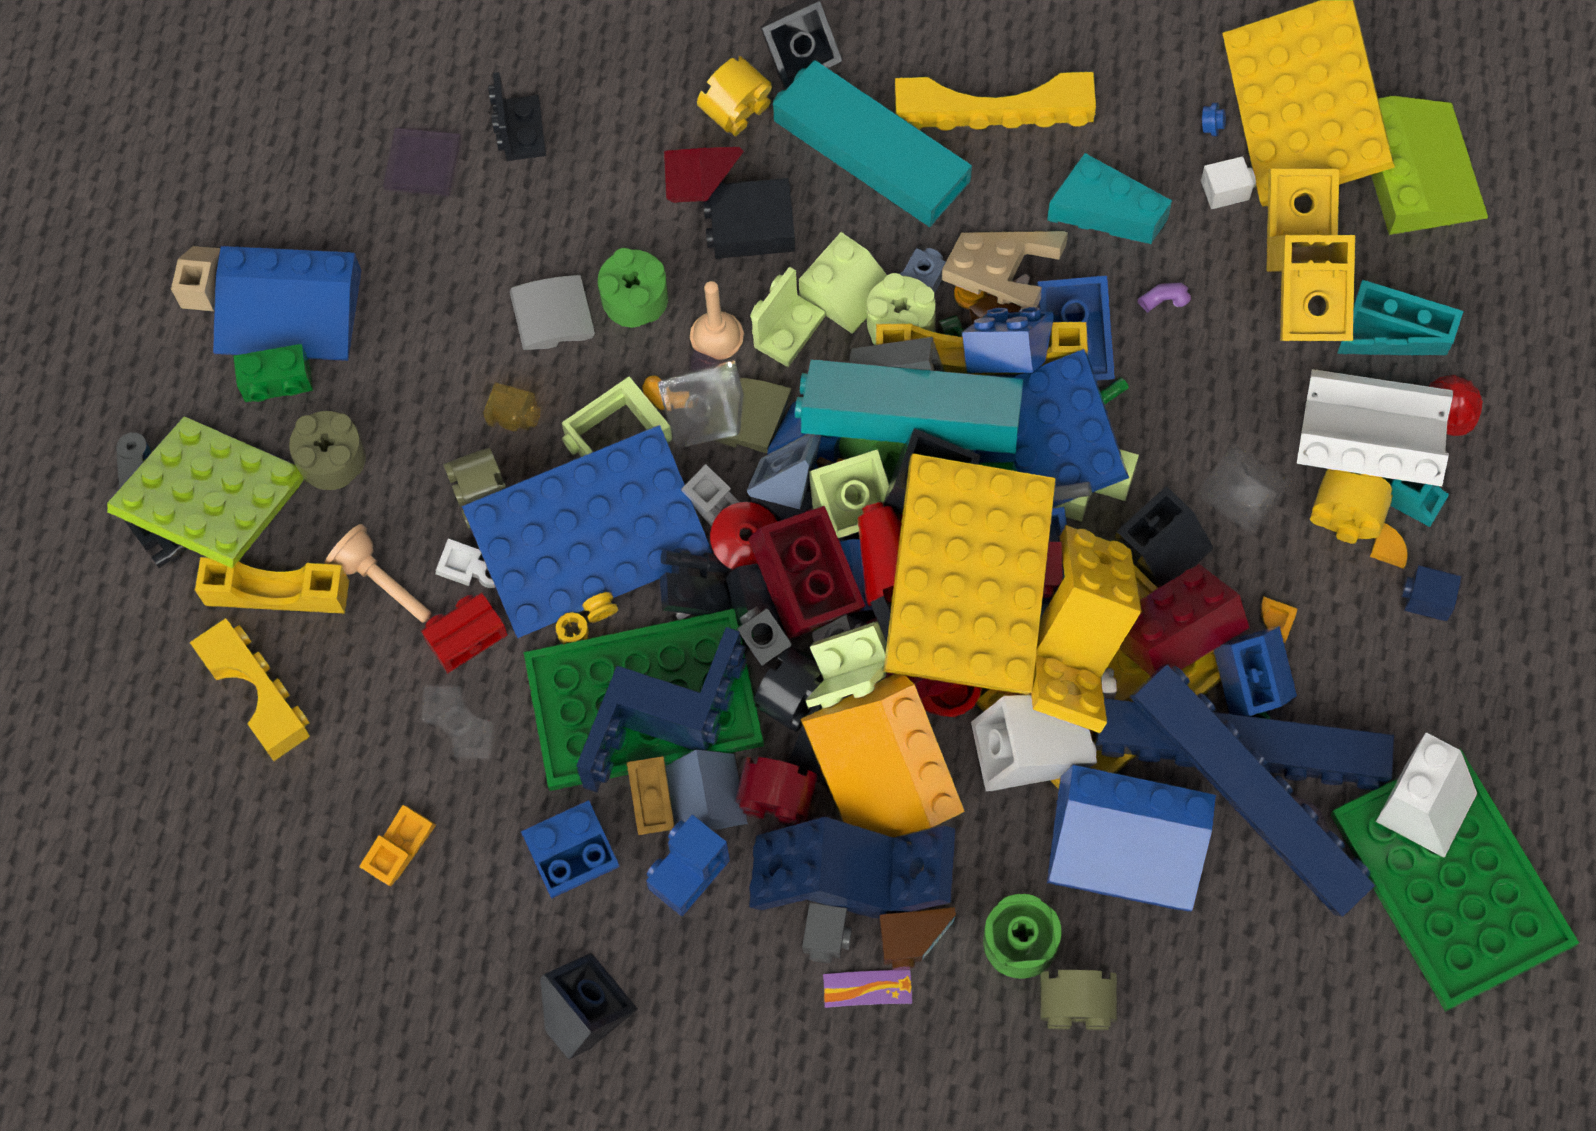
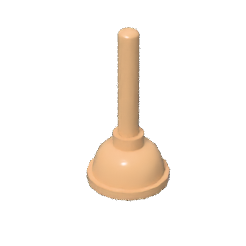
M710 281L704 286L707 313L694 322L690 331V341L693 349L700 356L708 360H723L730 358L738 352L743 344L744 331L741 323L735 316L721 311L718 284Z
M362 524L352 528L332 549L324 564L342 565L346 575L356 572L363 577L367 575L422 623L428 621L432 614L431 611L376 565L378 561L371 556L373 553V543L366 533L367 528Z

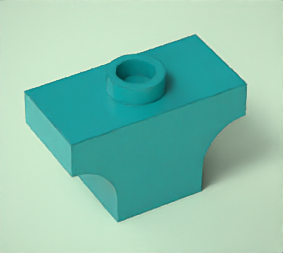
M1382 477L1392 487L1391 495L1393 497L1390 506L1431 527L1449 494L1436 485Z

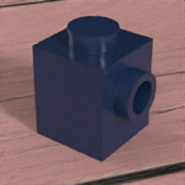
M1418 565L1412 577L1406 576L1401 597L1407 598L1404 611L1447 622L1455 609L1461 576Z

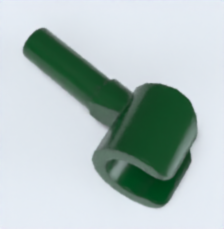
M957 315L938 321L944 335L963 337L962 332L965 329L962 328Z

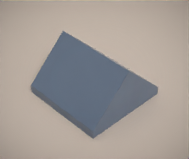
M806 434L761 458L747 488V493L750 497L800 509L810 484L809 471L815 468L822 435Z
M694 750L665 766L674 825L681 820L686 822L691 815H694L711 830L748 824L746 815L743 814V809H740L739 804L735 802L740 782L734 754Z

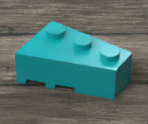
M1084 153L1050 201L1047 221L1076 225L1081 229H1094L1107 232L1112 236L1151 244L1168 220L1172 200Z

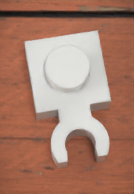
M448 539L438 563L436 575L467 586L470 585L472 577H475L483 586L495 588L493 580L485 575L488 570L485 561L479 560L480 550Z

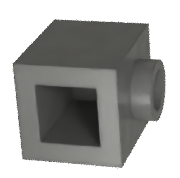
M809 903L802 948L803 953L810 954V960L820 963H831L832 958H841L842 949L849 950L852 928L846 927L847 908Z

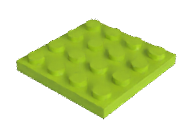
M184 416L109 500L107 507L108 513L233 568L299 488L304 478L296 465Z

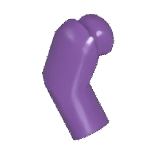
M1162 283L1138 298V303L1146 312H1149L1163 301L1171 299L1174 306L1182 307L1190 302L1191 295L1187 292L1188 287L1182 283Z

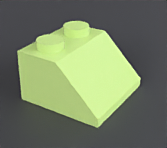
M840 232L799 278V296L826 311L827 317L853 334L867 318V298L871 290L883 281L887 275L867 249Z
M878 449L809 471L813 509L825 506L838 538L859 532L857 518L863 514L862 508L873 503L884 502L889 488Z

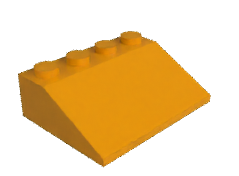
M894 674L875 683V689L867 695L855 698L852 694L833 706L823 708L801 719L844 823L890 837H897L932 828L965 812L915 684L905 675Z

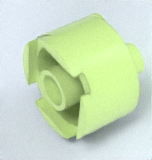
M897 273L887 275L883 281L878 283L871 290L867 298V327L874 345H876V324H913L925 330L935 332V298L933 290L918 279L901 276Z

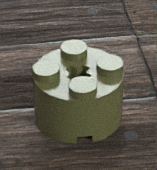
M320 411L302 416L297 420L290 437L289 449L299 472L308 483L318 489L336 490L348 485L361 473L366 461V452L355 425L347 415L333 411Z
M490 447L443 464L450 483L458 482V484L452 485L460 507L506 488ZM461 510L468 529H471L464 511Z
M1058 970L1056 978H1049V971L1041 972L1040 1019L1048 1021V1029L1069 1030L1071 1029L1072 1022L1086 1023V1030H1109L1111 1022L1117 1021V974L1110 972L1108 979H1102V971Z

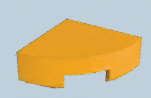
M1384 523L1379 537L1375 540L1370 557L1404 569L1407 563V547L1401 535L1394 528Z
M1263 597L1261 604L1262 621L1266 629L1280 626L1283 642L1286 643L1298 609Z

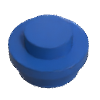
M1212 103L1211 106L1203 107L1202 127L1204 133L1218 136L1219 129H1225L1226 114L1225 109L1219 108V103Z

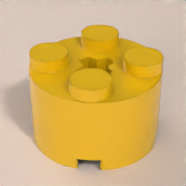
M739 56V61L731 58L716 70L707 81L711 88L707 94L701 91L697 99L698 107L727 133L737 136L747 127L748 121L746 119L753 112L760 115L768 108L771 100L767 96L772 86L770 81L742 56Z
M1328 469L1318 491L1310 521L1315 525L1337 532L1336 538L1350 544H1355L1357 539L1378 538L1392 501V487L1385 479L1379 476L1359 475L1347 471Z

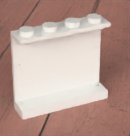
M1312 369L1297 464L1442 486L1449 453H1445L1447 421L1453 390Z

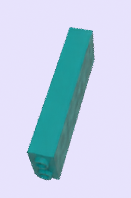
M816 60L807 69H801L786 91L781 90L773 101L774 122L928 227L932 226L971 181L972 165Z
M811 359L808 374L802 373L800 394L804 396L797 397L795 418L801 419V433L906 443L912 430L915 428L964 449L1016 454L1023 379Z

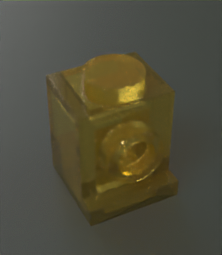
M495 382L483 413L487 426L494 427L495 423L498 422L501 427L510 431H517L518 428L529 430L530 427H536L540 417V408L537 406L534 393Z

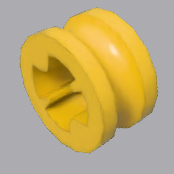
M611 592L597 594L582 604L584 611L590 612L587 616L589 622L595 623L617 613V604L611 603L613 599Z
M566 613L556 623V633L562 644L588 638L587 622L578 613ZM573 622L578 623L579 635L576 636L573 633V637H567L564 627L567 624L571 627Z

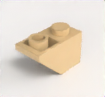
M192 246L178 259L171 290L182 309L214 311L216 272L220 248Z

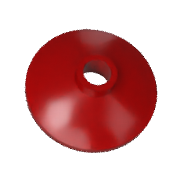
M739 502L726 507L717 515L711 527L710 543L715 556L724 566L731 570L739 566L758 563L749 541L742 540L739 533L743 529H749L754 534L759 528L777 522L776 518L765 507L752 502Z

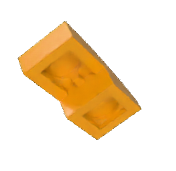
M402 805L384 836L378 835L359 867L388 886H392L436 827V824L410 807Z

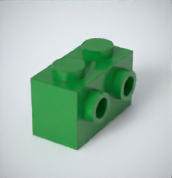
M302 344L233 356L237 387L245 403L313 391L310 362Z

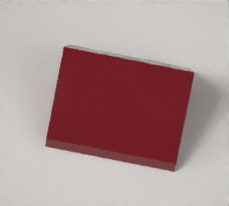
M710 147L664 151L666 199L673 203L707 201L744 151L741 147Z

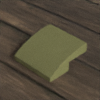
M728 377L704 433V438L735 448L739 444L767 453L792 396V389L760 380Z

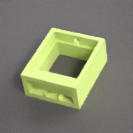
M627 377L563 421L562 426L565 436L562 437V441L573 455L578 452L582 457L592 453L593 451L580 435L625 404L647 430L660 425L667 443L672 440L671 428L634 381Z

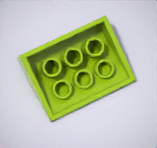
M1399 96L1378 98L1395 168L1372 174L1371 177L1389 235L1488 218L1452 103Z

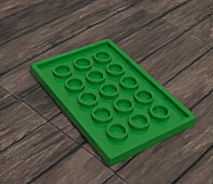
M735 609L523 652L549 791L582 785L576 765L616 666L700 693L725 628L737 630L738 623ZM746 664L742 677L740 679L735 678L730 689L734 691L731 706L728 712L722 710L718 723L721 724L718 740L715 745L709 744L707 751L734 753L764 746ZM623 727V729H626V737L621 749H615L610 762H613V769L610 778L629 775L627 762L664 756L665 766L694 750Z
M1462 750L1461 752L1477 795L1445 857L1376 822L1398 779L1333 810L1330 814L1354 857L1360 860L1371 872L1368 878L1375 885L1373 887L1375 893L1445 1012L1579 944L1570 926Z

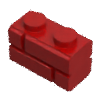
M482 592L475 597L473 595L465 596L457 602L456 609L445 616L443 614L433 616L425 624L426 628L421 630L426 643L447 674L508 635L503 622Z

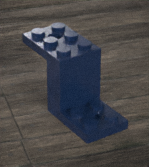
M728 627L725 628L700 693L616 666L576 765L583 788L598 792L601 782H608L613 769V762H610L615 749H621L626 737V729H623V727L691 750L707 751L709 744L715 745L721 731V724L718 723L722 710L728 712L733 700L734 691L730 690L735 678L740 679L746 666L747 659L743 658L745 646L741 645L740 631Z
M822 817L756 835L753 847L752 880L749 887V907L766 910L803 900H810L828 906L847 908L849 912L867 917L880 918V915L911 912L951 903L955 829L943 825L893 838L828 817Z

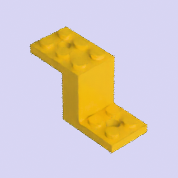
M1269 169L1267 272H1282L1280 341H1353L1355 235H1338L1339 169ZM1301 193L1307 194L1312 200L1311 209L1307 213L1298 212L1294 206L1295 198ZM1316 295L1324 298L1326 302V309L1319 316L1311 314L1308 309L1309 300Z
M1066 525L1059 536L1060 542H1062L1065 578L1040 618L1031 693L1033 710L1101 733L1107 724L1101 676L1141 613L1131 549L1127 548L1124 544L1118 541L1110 542L1096 537L1086 529H1075Z

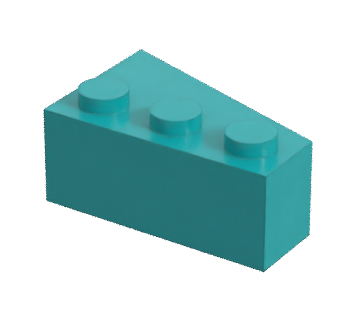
M1362 280L1354 301L1353 341H1341L1337 354L1447 355L1454 343L1464 311Z

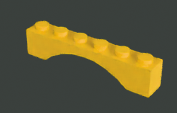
M1093 72L1059 73L1049 82L1031 91L997 98L975 97L958 93L941 86L929 77L895 78V114L918 130L922 129V127H937L939 130L947 131L955 128V126H970L972 129L979 130L989 125L1017 128L1022 124L1050 127L1055 123L1083 126L1088 122H1094L1096 99Z
M1053 322L1046 360L1041 366L1082 349L1088 353L1086 322ZM876 324V345L932 337L945 372L973 375L1023 374L967 373L963 337L932 332L913 324Z

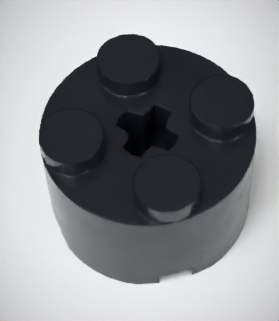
M791 645L778 657L783 663L778 665L775 670L770 667L756 692L754 701L757 704L754 706L788 729L797 732L803 725L801 719L808 716L812 707L807 706L805 700L824 681V678L816 660L794 645Z

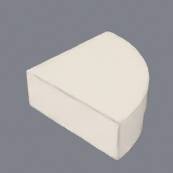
M1106 668L1101 676L1103 696L1106 699H1114L1117 692L1116 679L1113 677L1114 670L1112 668Z

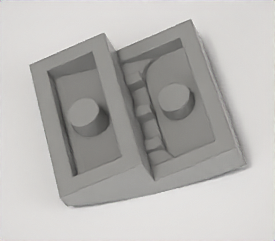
M581 275L547 278L521 284L510 289L523 350L549 349L557 347L558 343L562 341H583L593 338L595 332Z

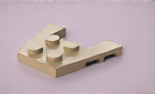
M1068 232L961 233L942 269V280L978 295L981 293V290L997 296V303L1002 305L1012 302L1021 306V309L1037 307L1041 300L1042 287L1011 281L1026 254L1059 260L1066 247Z

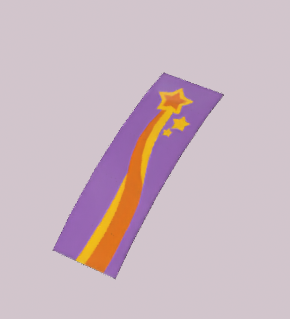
M910 970L823 974L825 1008L873 1004H912Z

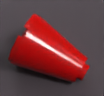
M877 502L862 508L863 514L857 518L865 593L869 607H871V601L882 596L892 603L902 525L892 506L884 507L883 502Z

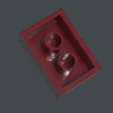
M825 506L763 526L748 538L788 639L824 627L844 615L853 616L865 607Z
M1198 564L1139 600L1141 613L1120 645V650L1150 676L1160 666L1166 664L1170 668L1177 666L1182 670L1249 628L1240 595L1202 565Z

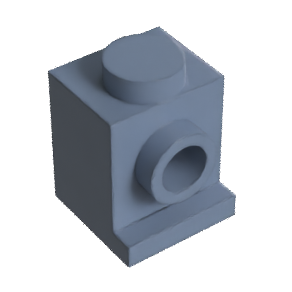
M916 248L900 275L920 280L935 293L942 281V269L946 261L934 249L927 248L925 251Z

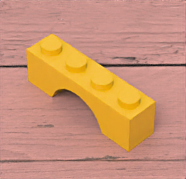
M200 557L195 591L205 606L345 614L349 579L342 565L306 563L304 567L295 571L275 572L253 568L239 561L233 568H230L213 559Z
M225 618L189 642L216 680L230 677L241 678L256 686L258 693L257 707L247 724L273 761L310 737L304 727L310 722L298 705L291 709L285 699L290 694L278 678L273 682L269 679L266 672L271 668L259 651L254 655L251 654L246 647L251 643V640L240 625L233 629Z

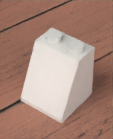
M1031 695L1003 696L971 722L986 791L1060 779L1061 775L1072 765L1090 768L1097 763L1096 746L1091 739L1090 730L1033 710Z
M1425 733L1408 759L1376 822L1445 857L1477 795L1461 750Z

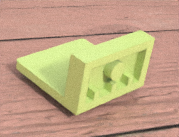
M791 267L787 269L783 276L779 274L774 279L770 287V294L764 302L762 300L757 302L750 316L752 319L754 348L787 367L790 366L826 316V311L797 295L796 270Z
M878 621L816 641L810 646L824 681L805 700L808 707L821 704L822 708H827L839 703L843 699L842 697L853 694L855 698L862 697L875 689V683L887 676L886 672H883L887 642Z

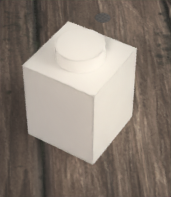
M1242 156L1205 165L1201 183L1211 209L1250 200L1252 189L1256 186V178L1253 169L1247 168Z

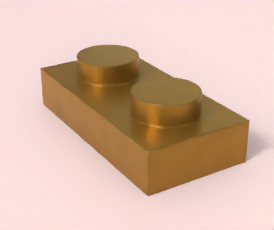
M664 756L627 762L638 835L672 830L675 825Z

